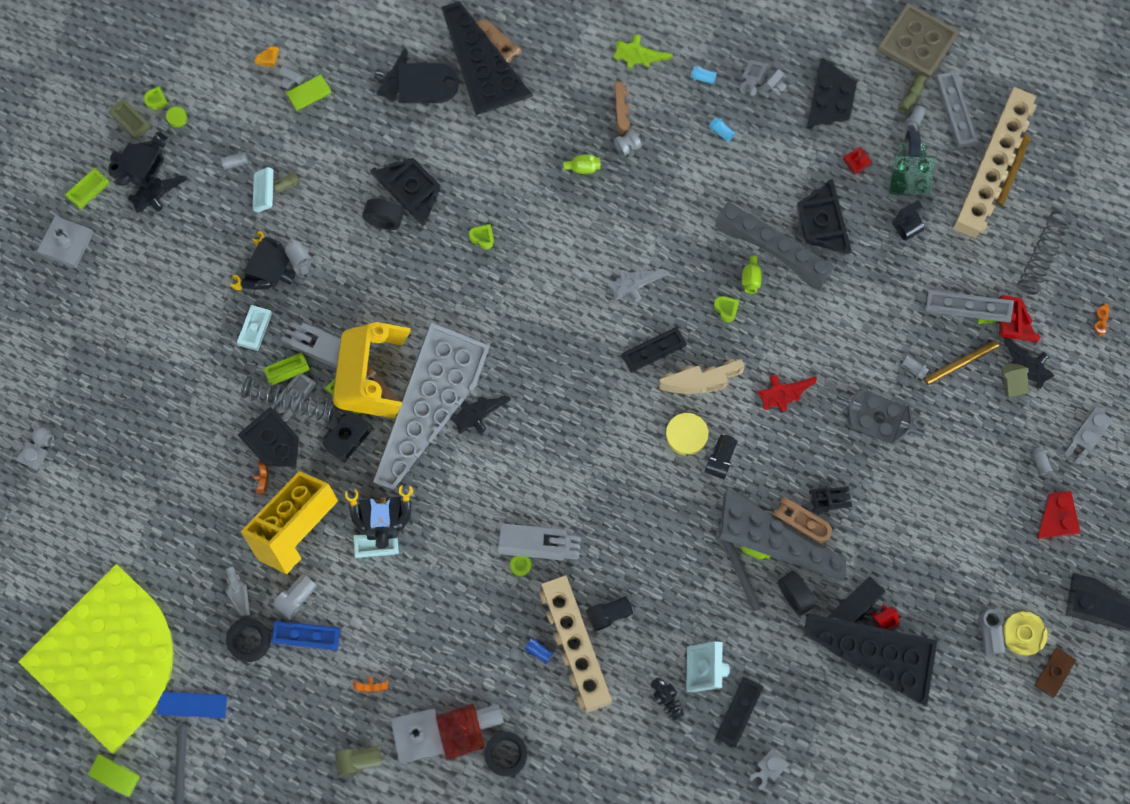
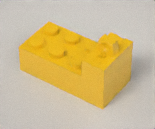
M299 471L244 527L241 534L258 561L288 574L293 566L302 559L295 548L296 545L327 514L338 500L329 483Z

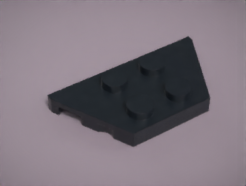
M821 58L806 127L808 129L816 125H829L837 121H848L851 116L857 81L825 58Z
M414 158L406 159L400 163L388 164V167L380 169L372 168L370 170L371 174L424 226L440 192V184Z
M830 179L820 189H816L809 197H805L797 203L796 207L806 244L850 254L852 250L833 179Z

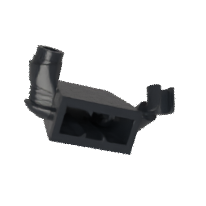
M158 131L150 141L137 144L129 143L123 153L113 151L110 156L111 163L108 166L109 175L116 180V184L119 186H125L131 182L144 190H148L164 161L159 147H165L166 144L163 141L168 139V137L161 131Z

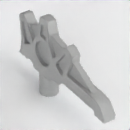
M637 268L636 272L627 274L625 270H621L619 272L620 278L616 282L610 281L608 287L613 291L615 300H619L625 295H631L636 303L642 299L638 292L640 288L661 277L667 276L669 272L664 269L642 271V268Z

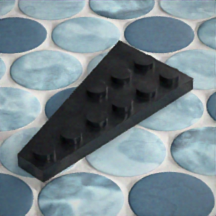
M807 613L804 637L920 705L927 707L937 640Z

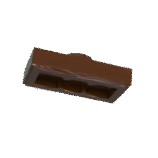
M1055 648L1034 686L1054 698L1076 659L1059 648Z

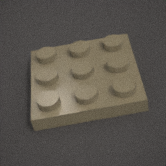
M908 3L879 45L877 51L930 79L960 31Z

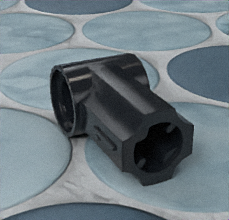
M721 434L704 472L725 480L731 464L730 460L738 441L732 436Z
M624 596L607 604L600 603L588 608L586 613L593 630L600 631L611 626L615 621L633 615V610L627 596Z

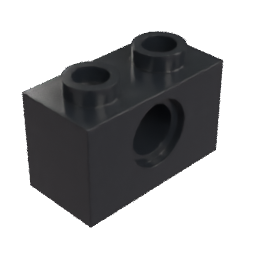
M352 411L340 416L337 421L338 425L325 434L324 441L322 442L325 449L344 463L372 431L370 424ZM344 432L351 433V436L347 439L340 438Z

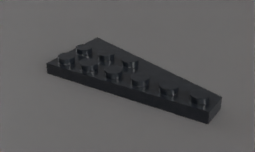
M460 1L441 7L475 115L533 97L531 91L510 67V64L492 41L489 40L485 32L478 26Z

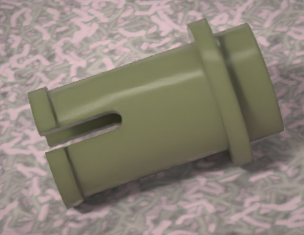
M288 172L289 175L273 181L277 193L292 186L297 187L300 181L295 172Z

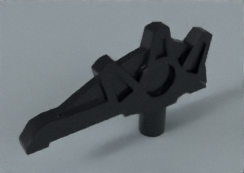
M406 48L403 49L389 73L385 75L379 71L376 72L374 78L382 82V86L377 91V96L386 97L391 102L396 100L395 95L399 93L398 63H407L408 51Z
M183 175L166 180L156 178L148 190L139 187L140 190L136 195L128 196V201L134 204L137 213L143 211L148 206H152L156 212H159L163 208L159 199L174 187L185 182L187 178Z
M1004 337V344L1008 347L1013 359L1011 364L1027 367L1029 373H1027L1028 379L1036 382L1037 388H1042L1045 381L1054 377V374L1044 367L1043 363L1049 358L1045 352H1042L1037 358L1032 357L1010 338Z
M504 395L497 399L484 400L483 397H480L477 402L472 404L463 401L461 403L462 410L458 415L452 414L450 420L456 424L459 434L473 426L481 434L486 430L481 422L482 419L511 401V398Z

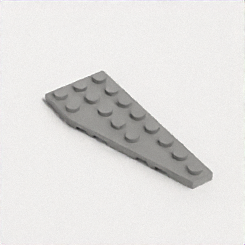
M434 323L429 324L401 401L402 407L394 420L372 483L394 490L417 458L420 457L425 448L450 419L451 415L476 386L490 347L489 345Z

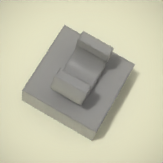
M284 66L279 71L281 75L285 76L281 86L288 90L293 89L295 82L301 85L305 80L303 76Z
M780 69L776 70L759 88L764 93L771 89L772 92L778 95L779 92L786 88V85L780 81L784 73Z

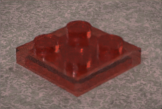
M474 704L435 716L446 761L485 749Z

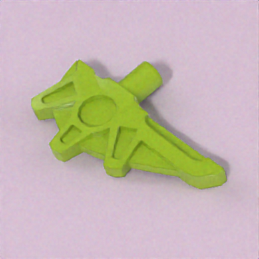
M633 35L632 43L616 41L617 51L613 56L616 61L621 58L628 63V68H633L634 64H643L647 67L652 62L670 60L673 54L646 49L639 45L641 36Z

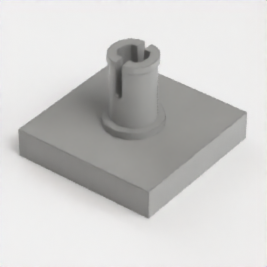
M55 216L37 253L77 268L94 231Z
M435 708L391 718L400 764L445 754Z

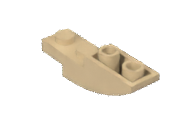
M735 359L729 360L718 368L715 366L709 367L703 373L699 366H687L679 373L663 375L659 379L658 387L660 390L680 394L712 392L726 388L728 384L727 378L742 374L745 366L742 359L737 361Z

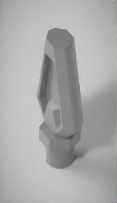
M234 567L227 568L228 578L226 580L228 587L226 593L240 617L243 618L250 615L247 585L240 581L239 574L236 575Z

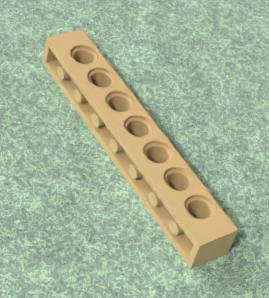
M1016 87L1012 89L954 224V230L975 239L979 232L984 233L988 224L985 221L986 216H991L995 207L992 202L994 199H998L1002 190L999 185L1001 182L1004 183L1009 171L1006 168L1008 165H1012L1016 154L1013 153L1014 149H1018L1023 140L1020 137L1021 132L1025 133L1030 123L1027 118L1029 115H1033L1037 106L1034 104L1035 95ZM979 195L985 196L986 199H982ZM972 212L978 213L979 216L973 215Z

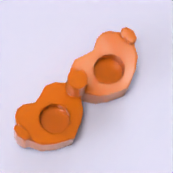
M1108 304L1101 306L1096 312L1099 321L1093 328L1098 336L1106 333V321L1110 312Z
M257 461L260 475H254V479H259L255 493H265L268 486V467L262 461Z
M369 677L368 684H361L353 680V690L361 692L388 690V680L379 684H373V677Z

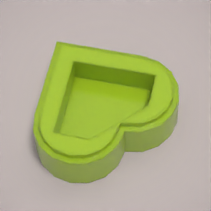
M491 224L472 228L469 231L470 241L474 244H479V247L484 250L492 248L494 238Z
M725 296L715 299L714 309L720 313V318L724 322H732L735 319L739 300Z

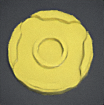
M683 413L670 420L666 429V440L670 448L680 455H693L705 447L709 431L701 417L691 413Z
M1022 611L1013 614L1005 621L1002 627L1005 645L1017 655H1034L1044 648L1046 644V626H1044L1042 620L1037 615L1031 612Z

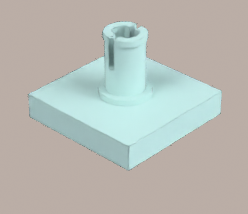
M714 641L688 646L686 691L698 692L722 688V677L728 676L730 671L729 665L722 663V642Z

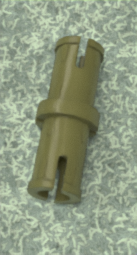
M921 74L915 76L910 87L905 90V95L898 105L900 111L904 113L910 112L915 101L920 98L921 90L927 83L925 76Z

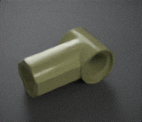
M379 746L359 750L347 749L335 753L338 776L352 775L358 773L359 770L382 766Z

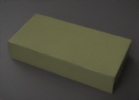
M124 98L108 110L110 115L135 140L151 128L150 124Z

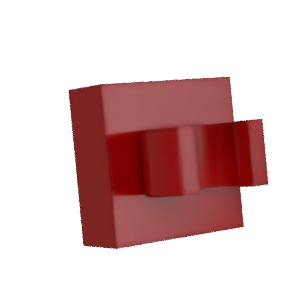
M858 147L843 158V161L854 175L872 164L871 159L861 147Z
M882 605V612L880 614H876L875 611L872 612L877 628L892 630L900 625L898 612L893 606L888 608Z

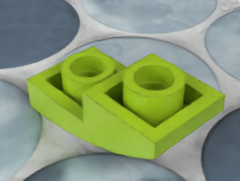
M102 754L97 755L87 774L127 797H130L140 778V775L126 766L119 765Z

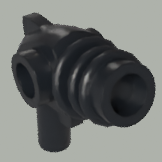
M655 678L651 682V687L656 690L653 695L659 705H667L663 710L669 708L667 714L671 712L669 717L673 721L685 715L683 708L679 709L681 704L676 705L680 700L674 701L677 692L671 683L667 685L663 679Z

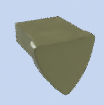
M1006 364L1002 370L1006 396L1014 397L1028 394V368L1018 364Z

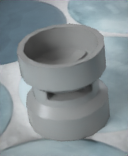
M632 129L626 132L625 136H619L614 139L615 147L623 157L628 155L632 149L637 150L641 147V141Z

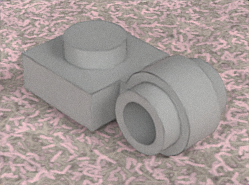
M43 427L36 428L31 436L34 444L27 442L16 461L37 471L48 454L42 448L49 446L53 441L54 435L51 434V431Z

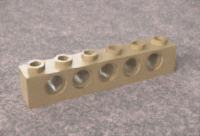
M565 575L541 584L542 591H539L542 604L547 603L549 608L546 615L550 625H555L557 632L553 634L557 645H562L564 653L561 654L565 667H570L572 674L568 676L572 687L577 686L579 695L576 696L580 709L584 708L585 712L588 713L610 705L612 699L567 576ZM560 598L565 601V605L562 608H557L553 605V601ZM564 619H569L573 625L571 628L565 629L560 625V622ZM570 640H577L580 643V647L576 650L570 649L568 642ZM583 660L588 664V668L580 671L575 667L576 662ZM591 681L595 684L596 688L592 692H587L583 689V684Z

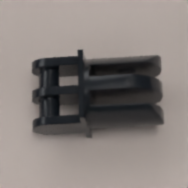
M826 486L825 488L809 490V494H812L810 501L814 506L812 512H828L833 509L852 507V502L848 501L851 499L850 493H846L849 491V486L828 488ZM823 493L824 497L819 498L818 494ZM825 502V507H820V503Z

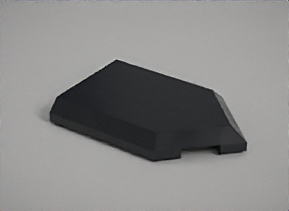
M271 407L237 434L265 466H297L299 437Z

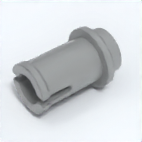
M919 105L914 107L910 117L905 121V128L908 131L920 129V122L926 114V109Z
M238 151V154L221 157L224 170L238 166L245 167L246 164H249L246 152Z
M909 355L901 365L902 368L914 374L916 379L920 378L923 380L929 372L926 364L923 366Z
M1044 447L1031 451V458H1034L1040 476L1053 471L1046 455L1048 451Z

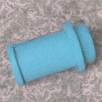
M698 65V67H693L690 78H693V81L697 79L713 85L717 73L702 69Z
M714 118L709 125L711 131H715L728 142L735 132L722 122V118Z

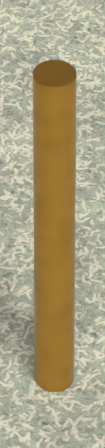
M1028 135L1023 136L1016 157L996 201V204L999 206H1004L1031 140V137Z
M994 340L924 378V382L928 386L999 347L998 342Z

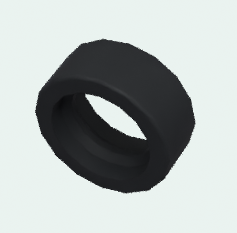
M377 198L369 199L366 202L362 218L374 227L396 230L400 227L404 211L397 204Z
M791 571L778 580V585L784 598L798 615H803L816 606L810 589L796 572Z
M243 618L230 626L226 634V645L236 659L242 662H254L261 659L267 653L270 647V635L260 621L254 618ZM246 627L258 630L261 635L260 646L251 653L239 651L235 644L236 635Z
M500 732L492 736L486 744L484 750L485 761L489 769L496 775L502 777L513 776L519 773L525 766L527 747L523 739L517 734ZM502 741L513 742L519 749L518 761L509 768L498 766L493 759L494 747Z

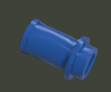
M531 638L524 648L528 651V655L531 653L544 662V664H547L554 654L553 651L538 643V639L534 640Z

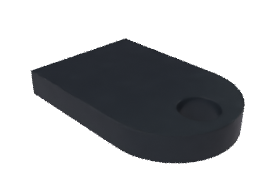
M398 63L399 103H444L456 95L459 88V78L452 67L443 63ZM449 79L454 82V85L447 87L443 82Z

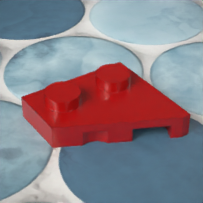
M1006 295L999 297V299L1014 301L1011 323L999 321V336L1038 342L1040 335L1039 333L1035 334L1031 326L1033 321L1030 314L1026 311L1022 298Z
M1072 492L1050 493L1045 504L1046 508L1042 515L1037 539L1079 534L1080 528Z

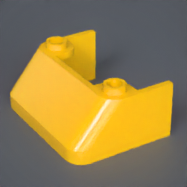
M374 322L350 328L343 332L340 338L332 398L337 408L395 419L402 407V402L381 398V386L375 381L366 379L370 342H385L403 346L411 328Z

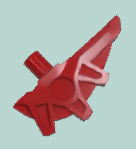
M777 375L769 377L772 387L768 390L764 389L757 392L763 401V409L769 410L770 406L779 407L781 411H786L787 404L793 400L796 402L800 401V395L808 387L816 383L817 376L786 385L780 384Z

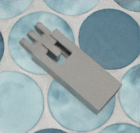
M293 322L289 323L288 327L295 331L286 329L284 334L291 338L282 336L281 342L292 346V349L297 352H302L304 355L334 368L337 367L340 338L305 323H302L301 326ZM305 340L311 344L312 340H315L316 343L312 348L303 344L302 341Z
M502 523L498 554L564 561V558L579 559L581 538L566 535L567 530Z

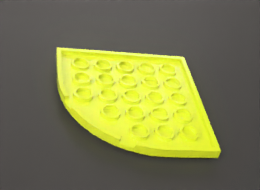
M116 564L18 662L113 754L157 707L172 672L173 641L165 616L157 603Z

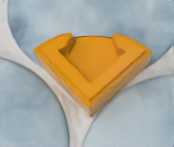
M278 46L269 47L261 54L259 53L255 59V64L275 67L279 52Z

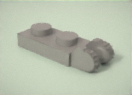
M1095 407L1070 441L1072 443L1064 452V455L1068 457L1073 453L1076 446L1083 450L1075 461L1079 465L1086 455L1092 451L1113 419Z

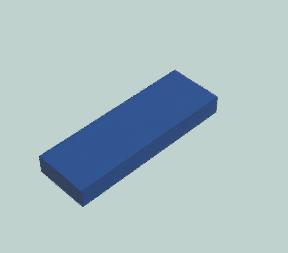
M274 621L271 643L338 651L341 628Z
M163 692L158 701L157 715L225 719L228 696Z

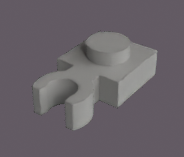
M754 60L749 61L742 76L745 81L740 86L742 94H745L748 88H750L749 94L751 96L756 94V84H763L770 68L767 63Z
M771 749L757 764L761 771L752 774L749 781H753L754 778H760L761 785L757 789L762 790L767 784V778L775 781L789 764L776 751Z

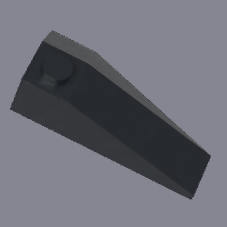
M1073 573L1065 615L1130 632V599L1095 578Z

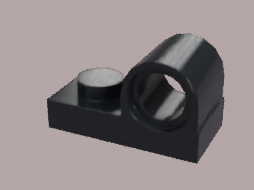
M919 200L901 209L892 223L905 241L923 232L925 229L918 214L923 207Z

